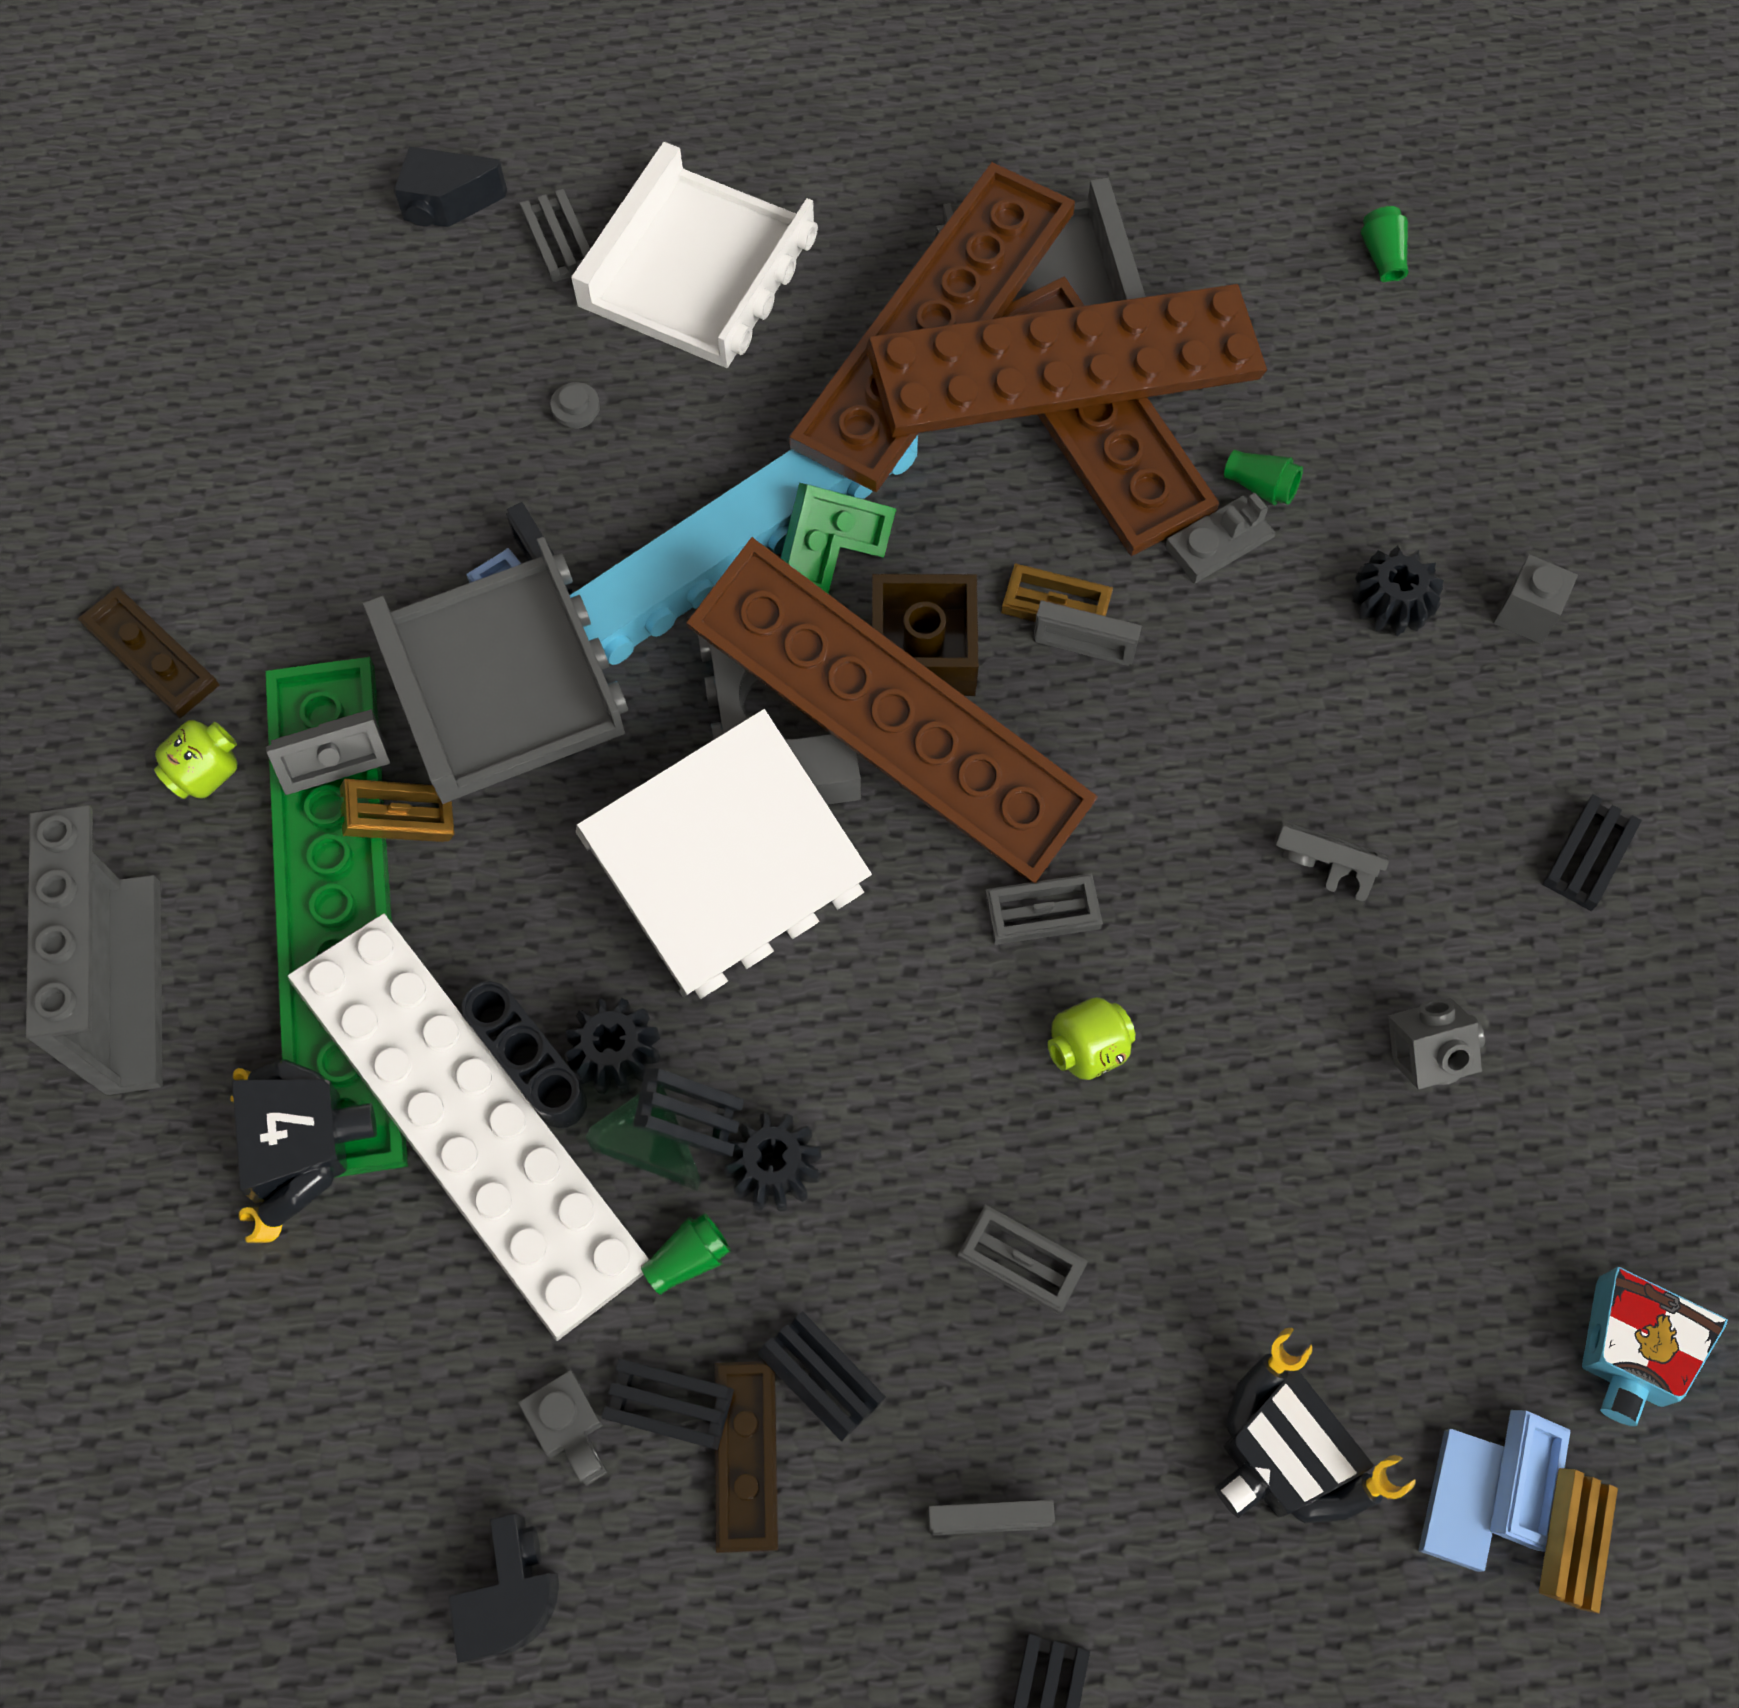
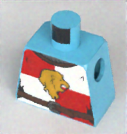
M1617 1267L1599 1276L1595 1288L1582 1368L1610 1382L1600 1411L1614 1421L1628 1426H1637L1646 1400L1660 1407L1680 1402L1686 1396L1724 1331L1728 1319L1621 1267Z

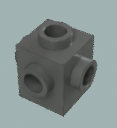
M1452 998L1429 1000L1422 1003L1420 1007L1388 1015L1393 1062L1418 1090L1437 1084H1451L1461 1077L1482 1072L1480 1048H1483L1485 1045L1482 1026L1475 1016H1470Z

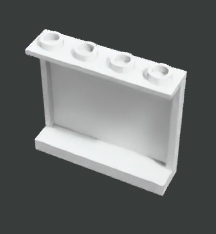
M663 142L572 275L577 305L585 310L728 368L736 354L743 355L751 342L752 329L758 319L764 320L768 317L773 307L774 294L780 284L787 285L790 282L796 268V259L802 249L808 251L812 247L818 230V225L814 222L813 200L806 198L797 214L683 169L680 148Z
M765 709L580 822L576 827V834L587 850L591 849L681 989L678 991L682 997L694 990L700 999L728 982L723 971L740 960L746 969L774 952L769 941L784 931L788 932L791 939L802 934L820 922L814 914L815 911L831 901L837 910L864 893L859 883L872 875Z

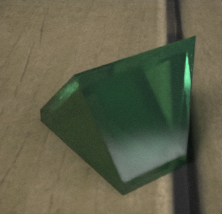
M657 1086L656 1093L667 1096L665 1089ZM640 1093L590 1127L586 1140L592 1151L693 1190H698L701 1178L688 1145L633 1127ZM652 1107L651 1116L679 1125L675 1114Z

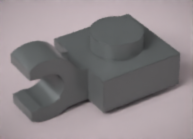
M572 1370L518 1402L546 1456L551 1459L565 1450L577 1477L586 1486L607 1473L587 1436L603 1425Z

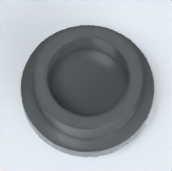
M580 382L568 383L558 388L552 395L550 403L554 418L559 423L574 429L588 426L596 418L600 410L597 392L591 386Z

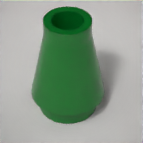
M1395 206L1375 209L1364 217V226L1360 234L1379 272L1380 281L1402 280L1409 274L1407 266L1408 219Z
M1238 450L1232 451L1224 470V478L1235 481L1274 506L1278 502L1287 505L1291 503L1303 474V467L1294 464L1292 457L1245 453Z
M703 1213L695 1220L689 1216L653 1257L641 1266V1270L653 1289L661 1295L671 1287L723 1265L721 1258L728 1254L731 1248L719 1228L706 1213Z

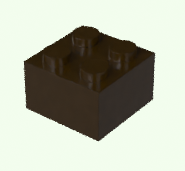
M872 574V627L962 695L976 696L979 668L977 574Z

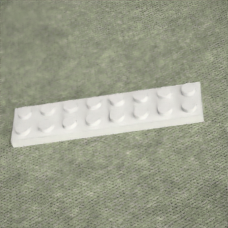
M385 914L380 915L288 975L291 985L556 1341L644 1275L641 1266L649 1260Z

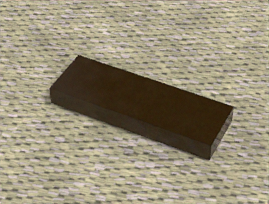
M118 586L77 618L103 646L180 719L220 686L213 675Z
M765 1361L715 1363V1383L734 1389L718 1450L715 1449L716 1553L779 1551L776 1373Z

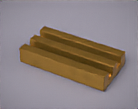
M1015 563L1001 613L1036 622L1037 612L1042 600L1106 616L1113 587ZM1020 582H1024L1080 597L1097 600L1099 602L1098 606L1068 599V596L1064 594L1049 591L1047 594L1019 587Z
M344 779L340 786V797H343L344 801L341 805V816L345 818V822L342 825V836L436 842L450 841L454 836L452 801L442 804L433 785ZM357 798L439 803V808L413 807L410 804L391 803L390 805L358 803Z
M1559 1468L1539 1587L1540 1594L1583 1611L1600 1613L1618 1492L1617 1487L1610 1484H1601V1480L1584 1476V1473L1575 1469Z

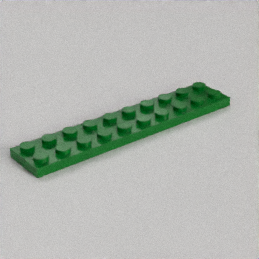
M370 657L266 671L269 745H271V740L318 727L320 724L372 709L379 727L375 666ZM269 759L282 1059H287L321 1073L323 1078L330 1081L338 1091L341 1108L372 1103L377 1124V1136L345 1142L347 1171L336 1177L408 1167L406 1138L291 985L288 978L289 974L380 915L385 914L392 923L386 839L342 836V825L345 822V818L341 816V805L344 801L343 797H340V786L343 780L382 781V768L377 767L285 795ZM357 798L358 803L384 805V800Z

